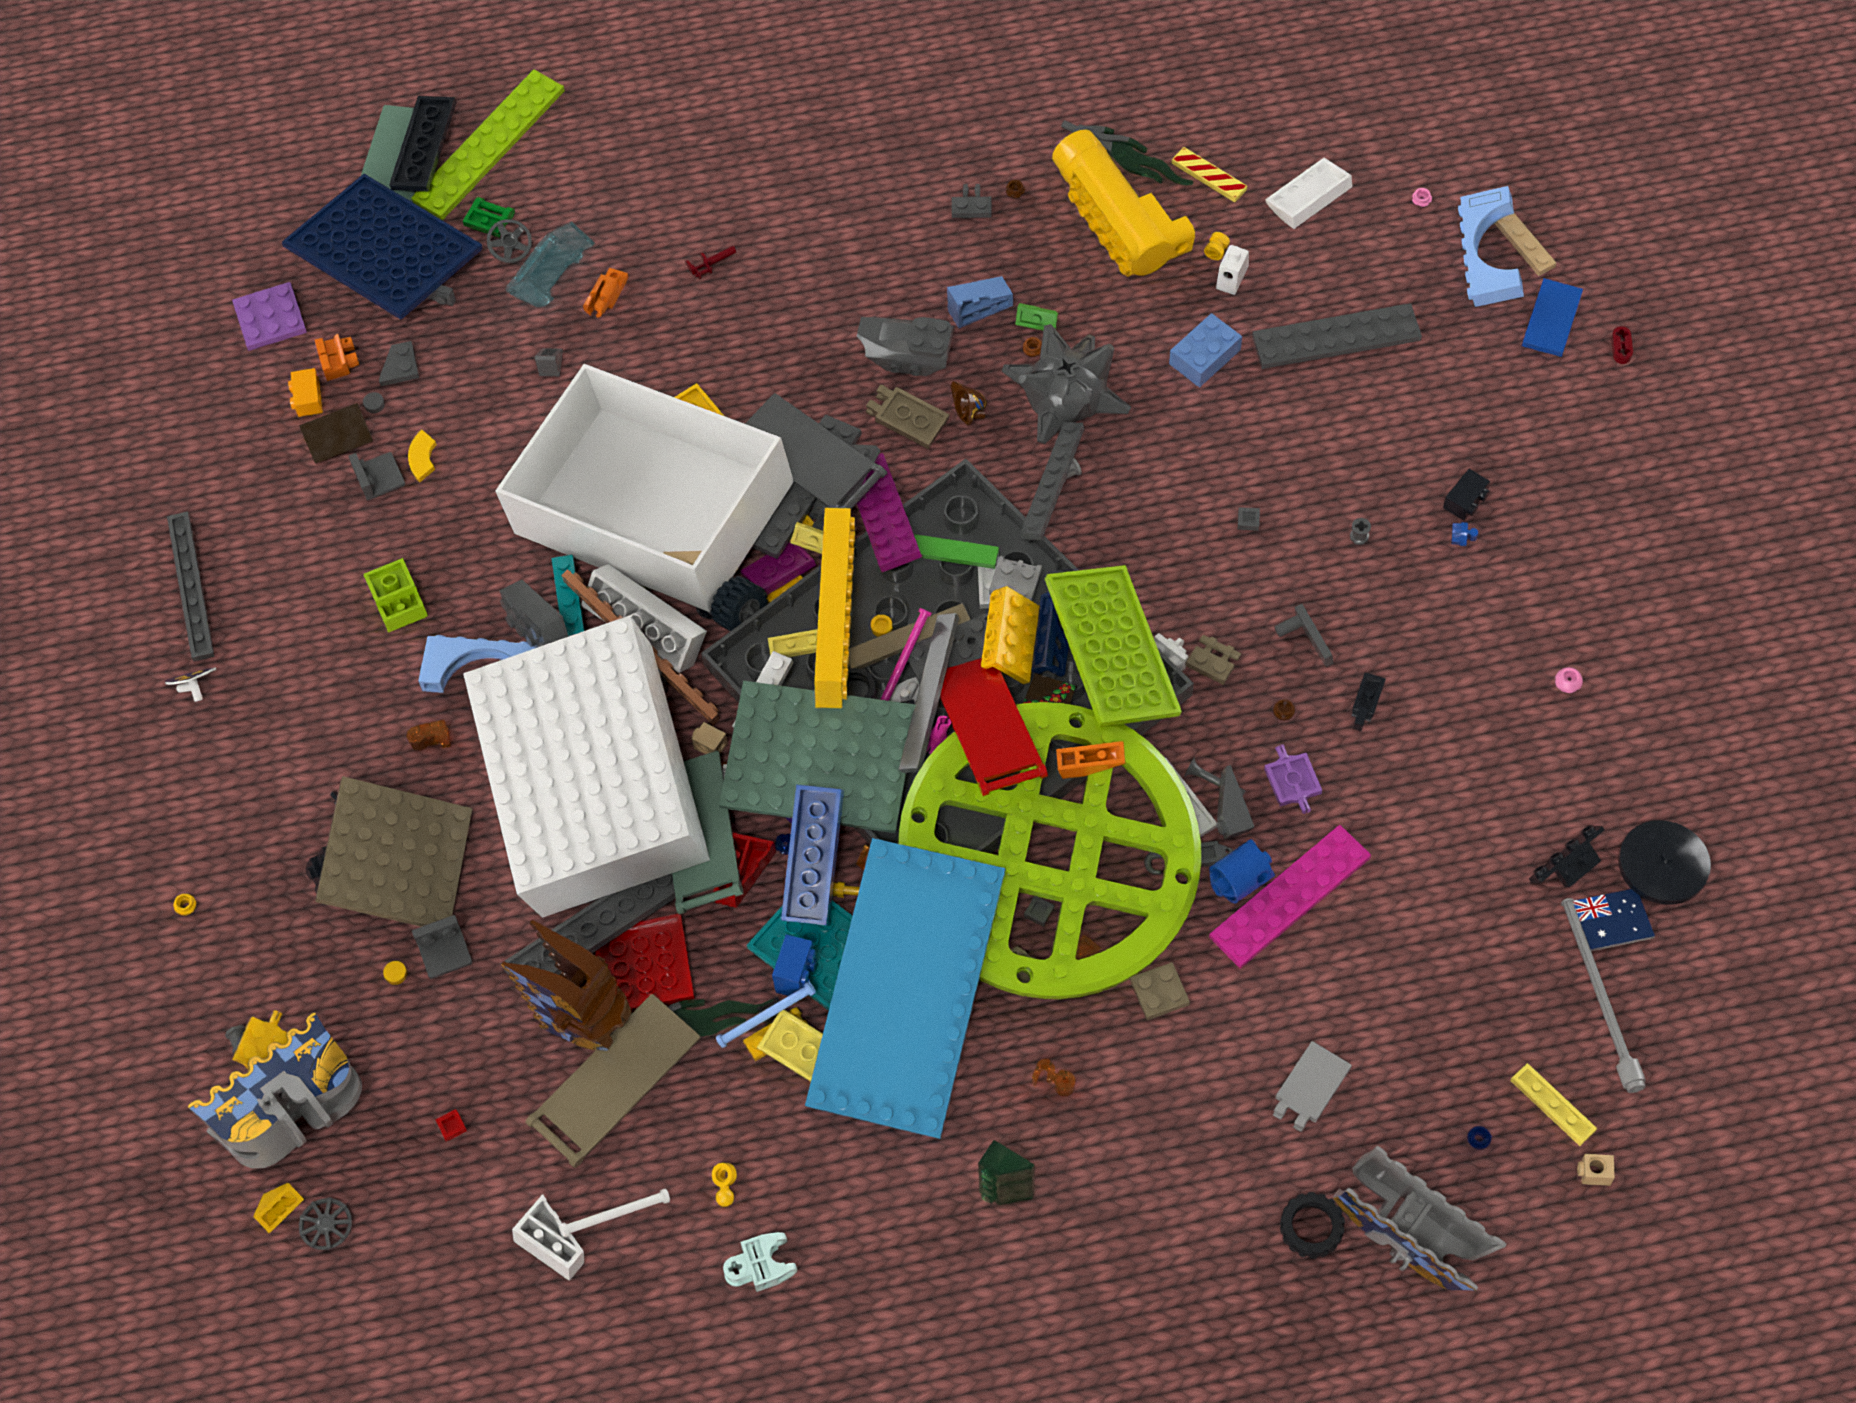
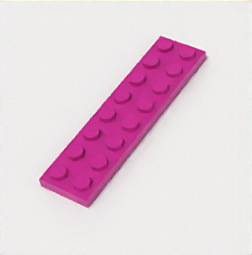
M1341 825L1337 826L1209 934V938L1241 969L1371 858V854Z

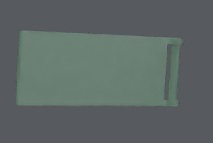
M391 105L383 106L361 176L366 174L391 189L389 183L414 108ZM393 190L413 202L411 197L416 191Z
M718 751L684 761L710 860L672 873L676 897L675 906L679 915L686 913L689 909L732 895L736 897L743 895L729 809L719 807L724 775L721 756ZM732 883L731 887L684 902L685 897Z

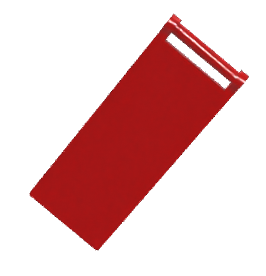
M982 658L947 668L940 699L951 720L981 795L986 796L989 795V792L1037 777L1041 779L1048 777V773L1000 670L994 667L988 669L981 667ZM1036 766V769L1022 772L993 782H985L987 780H991L1000 776H1004L1010 773H1014L1023 769Z

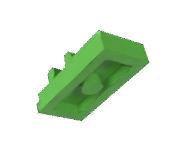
M1019 303L1015 325L1044 330V326L1051 324L1056 329L1058 313L1057 311Z

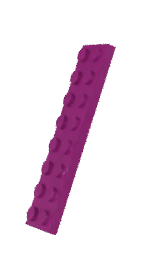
M882 453L877 456L874 463L882 466L887 471V474L870 488L857 502L880 570L885 572L921 558L922 555L886 459ZM873 470L867 474L863 484L874 473Z

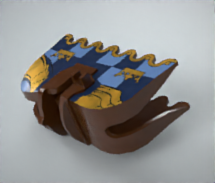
M531 920L530 925L538 931L536 935L544 941L543 947L550 951L548 956L556 961L554 966L562 972L558 975L529 965L506 963L505 961L502 962L501 966L510 972L508 977L516 982L515 988L522 992L521 997L528 1002L527 1007L534 1011L533 1016L540 1021L539 1026L542 1029L586 1049L609 1050L613 1044L610 1034L616 1028L623 1027L631 1016V1009L627 998L617 986L616 978L611 975L607 968L609 965L605 963L606 960L598 955L596 957L575 942Z

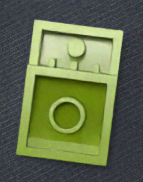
M403 558L363 574L388 633L428 617Z

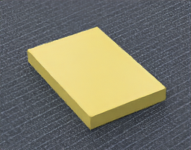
M782 1010L776 1016L757 1049L811 1082L823 1034L789 1012Z

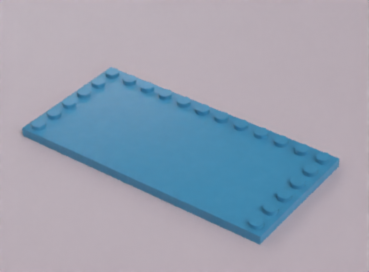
M872 838L805 1103L806 1107L941 1139L1006 871L1005 868Z

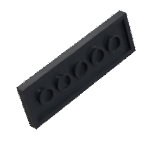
M417 97L389 183L391 190L429 192L457 103L455 97Z

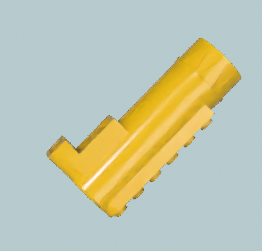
M1090 130L1076 131L1065 137L1056 146L1052 160L1064 180L1070 185L1068 192L1070 201L1077 206L1079 214L1086 219L1089 228L1096 233L1100 244L1108 250L1110 258L1115 260L1123 275L1125 274L1127 277L1132 275H1148L1161 268L1168 260L1192 251L1195 231L1189 219L1184 216L1171 221L1152 193L1139 198L1115 165L1105 147Z

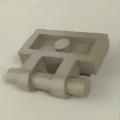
M1202 635L1199 642L1206 645V647L1202 649L1196 646L1186 661V667L1224 685L1235 665L1228 661L1230 658L1238 661L1242 653L1236 651L1230 645L1225 646L1217 642L1218 639L1212 636L1209 638ZM1213 649L1222 653L1223 656L1220 658L1212 654Z

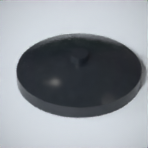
M1665 820L1649 821L1636 826L1625 837L1618 855L1620 872L1628 886L1644 899L1664 905L1680 904L1693 899L1704 888L1711 870L1710 856L1702 840L1687 827Z

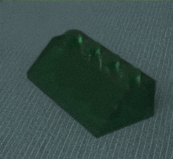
M993 1140L978 1162L979 1192L981 1197L988 1203L993 1204L995 1202L998 1205L1032 1199L1035 1192V1165Z

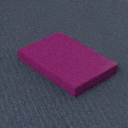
M789 542L778 559L765 555L742 569L741 574L744 578L763 588L764 592L769 595L816 566V563L802 547Z

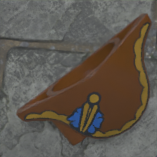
M952 381L950 386L958 417L967 426L971 425L974 419H984V410L987 406L985 397L975 389Z

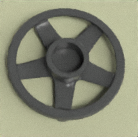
M505 219L498 221L490 228L487 234V247L496 259L505 263H514L525 258L530 252L532 245L531 234L526 226L519 221ZM503 223H515L519 227L513 232H508ZM498 227L502 238L490 241L493 230ZM524 230L528 236V246L517 240ZM492 247H504V258L496 254ZM513 248L525 251L521 256L510 259Z

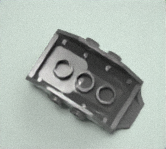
M877 316L861 317L857 337L865 347V357L884 370L893 373H907L913 376H928L946 368L955 327L951 326L946 320L918 317L914 320Z

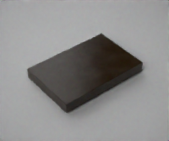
M358 403L299 425L315 465L373 442Z

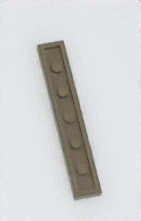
M963 603L928 617L916 643L932 637L937 615L956 613L960 617L958 625L971 620ZM916 622L848 649V665L850 669H861L901 653Z

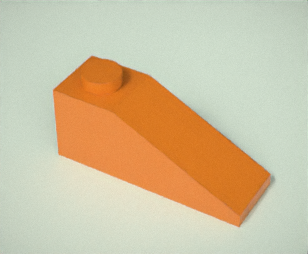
M1123 741L1056 749L1058 771L1062 779L1083 777L1126 764Z

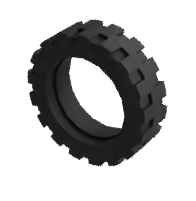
M1308 1192L1306 1195L1303 1193L1299 1194L1297 1198H1292L1288 1202L1281 1216L1280 1232L1283 1235L1284 1243L1290 1246L1289 1249L1292 1252H1298L1301 1257L1310 1256V1259H1316L1317 1256H1327L1329 1252H1333L1337 1248L1344 1233L1345 1219L1342 1216L1341 1208L1335 1205L1336 1202L1333 1199H1328L1326 1195L1321 1193L1317 1195L1315 1192ZM1312 1207L1325 1212L1332 1223V1232L1328 1239L1319 1243H1309L1300 1239L1294 1232L1292 1225L1293 1218L1298 1211Z

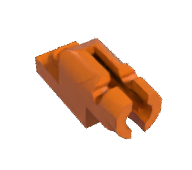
M609 268L606 275L601 274L583 305L584 311L591 316L593 311L596 310V318H599L606 312L607 308L613 309L629 278L628 273Z

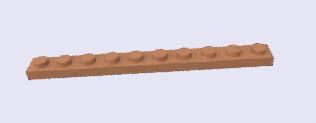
M567 569L562 574L564 583L606 623L623 618L621 615L617 617L612 612L613 608L606 601L602 603L597 598L599 596L592 587L587 588L583 584V579L576 572L572 574ZM652 646L657 666L662 672V676L714 726L719 721V710L711 702L707 704L702 699L704 697L703 694L695 687L692 689L687 684L688 680L681 673L677 675L672 670V664L664 658L662 660L657 656L658 651Z

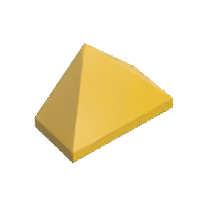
M286 1183L263 1194L253 1217L270 1233L304 1199L289 1183Z

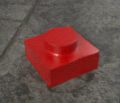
M457 1109L435 1119L446 1142L467 1131Z

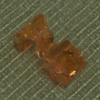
M1041 1059L1037 1063L1032 1075V1085L1034 1087L1037 1086L1041 1071L1046 1070L1047 1083L1053 1082L1055 1090L1059 1095L1069 1096L1074 1092L1076 1079L1071 1072L1060 1070L1058 1073H1055V1066L1049 1059Z

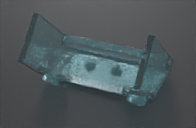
M572 221L549 232L539 242L505 290L510 295L537 308L545 307L553 301L554 298L551 296L550 290L568 265L573 262L575 264L578 263L584 256L582 252L592 247L595 242Z

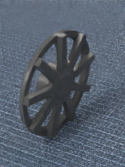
M330 1197L311 1202L302 1215H300V1236L308 1246L314 1249L328 1250L335 1248L348 1237L351 1231L352 1217L349 1209L341 1201ZM327 1203L325 1213L322 1214L317 1206ZM331 1204L340 1206L339 1209L330 1215ZM314 1208L318 1218L308 1217L307 1214ZM345 1211L348 1219L335 1220V1217ZM304 1221L315 1223L314 1226L304 1230ZM336 1225H348L344 1235L335 1229ZM317 1230L318 1232L312 1242H310L306 1234ZM333 1232L341 1239L331 1245L329 1234ZM321 1234L325 1235L326 1246L316 1245Z

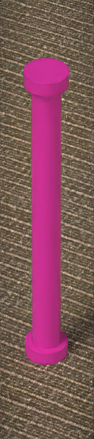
M922 608L919 609L918 612L920 614L879 700H890L927 618L932 614L931 612Z

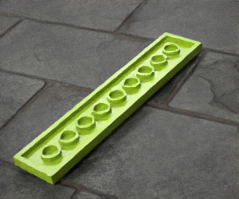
M533 69L434 173L429 192L417 191L411 197L413 203L443 221L565 91L564 86Z

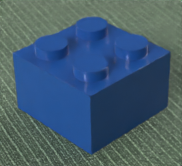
M785 935L772 974L775 993L789 996L805 987V983H811L809 979L810 973L814 972L817 966V959H815L816 950L813 949L812 941Z

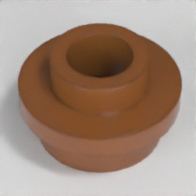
M1036 337L1028 338L1023 343V352L1030 357L1040 355L1042 342Z

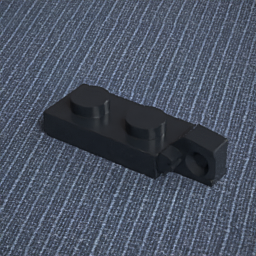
M1364 673L1352 708V717H1356L1354 730L1362 732L1365 720L1371 722L1386 678Z

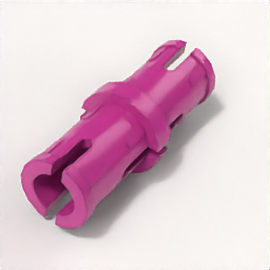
M939 716L935 727L931 730L926 750L928 752L930 749L929 754H932L937 746L947 738V730L951 725L950 719L946 722L947 716Z

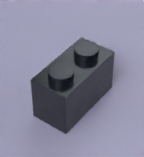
M1469 468L1445 497L1443 508L1465 521L1469 515H1474L1478 509V503L1481 500L1484 502L1488 497L1490 481Z

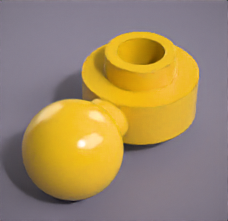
M719 1163L712 1170V1180L720 1187L715 1196L716 1202L722 1207H728L734 1201V1194L729 1189V1186L735 1182L737 1173L735 1167L730 1163Z

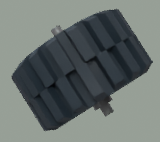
M736 576L735 578H729L728 582L725 581L722 587L718 588L717 594L713 597L711 616H713V620L718 625L728 631H732L768 604V599H766L767 593L764 592L763 588L744 577Z

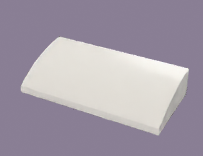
M1323 158L1265 200L1267 205L1280 219L1295 229L1352 188V177L1343 169Z

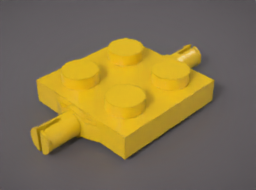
M274 1010L269 1022L261 1021L252 1016L232 1060L243 1064L249 1071V1060L255 1056L266 1059L269 1055L267 1049L271 1043L286 1044L288 1042L287 1032L277 1026L283 1014Z

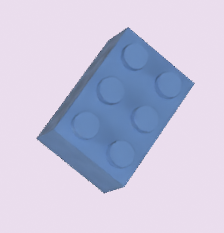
M1211 313L1170 350L1169 364L1200 388L1241 350L1242 336Z

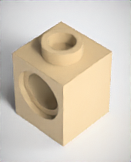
M703 722L700 728H696L692 735L694 749L703 754L715 751L721 754L728 744L726 733Z
M1584 1154L1581 1162H1578L1577 1174L1581 1176L1582 1184L1611 1186L1615 1178L1614 1155ZM1590 1166L1598 1167L1601 1173L1592 1172Z

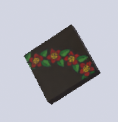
M1035 673L1023 704L1051 702L1071 705L1077 686Z

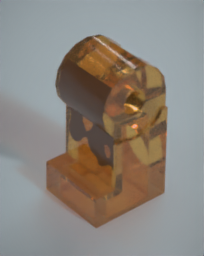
M445 720L420 724L411 727L407 731L406 737L414 750L421 751L427 746L441 744L442 748L451 747L449 728Z

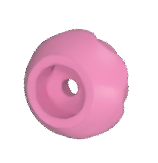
M1567 667L1557 672L1555 683L1562 692L1573 693L1582 687L1583 679L1578 670Z

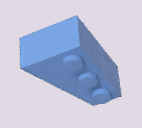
M1002 276L947 287L948 312L958 328L1013 306V293Z

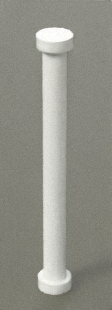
M662 1189L658 1194L569 1224L561 1223L559 1224L561 1235L565 1238L569 1236V1233L661 1202L664 1204L670 1202L669 1193L666 1189Z

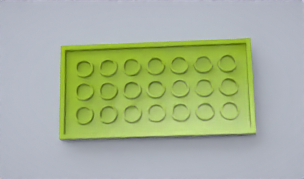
M1126 565L1047 574L1045 577L1046 585L1099 727L1180 716L1182 713Z

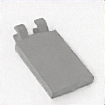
M1311 1041L1277 1093L1275 1099L1280 1102L1275 1107L1273 1116L1281 1120L1288 1108L1299 1114L1293 1126L1299 1132H1302L1309 1119L1316 1123L1352 1065Z

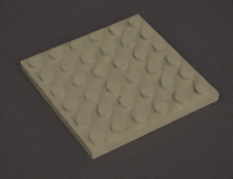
M342 776L315 902L420 927L452 916L472 808Z

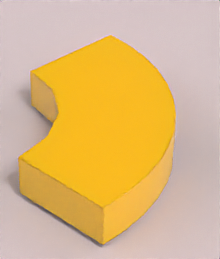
M423 430L419 431L414 437L408 451L411 471L419 482L423 481L435 470L434 465L430 461L432 450L437 445L436 441Z

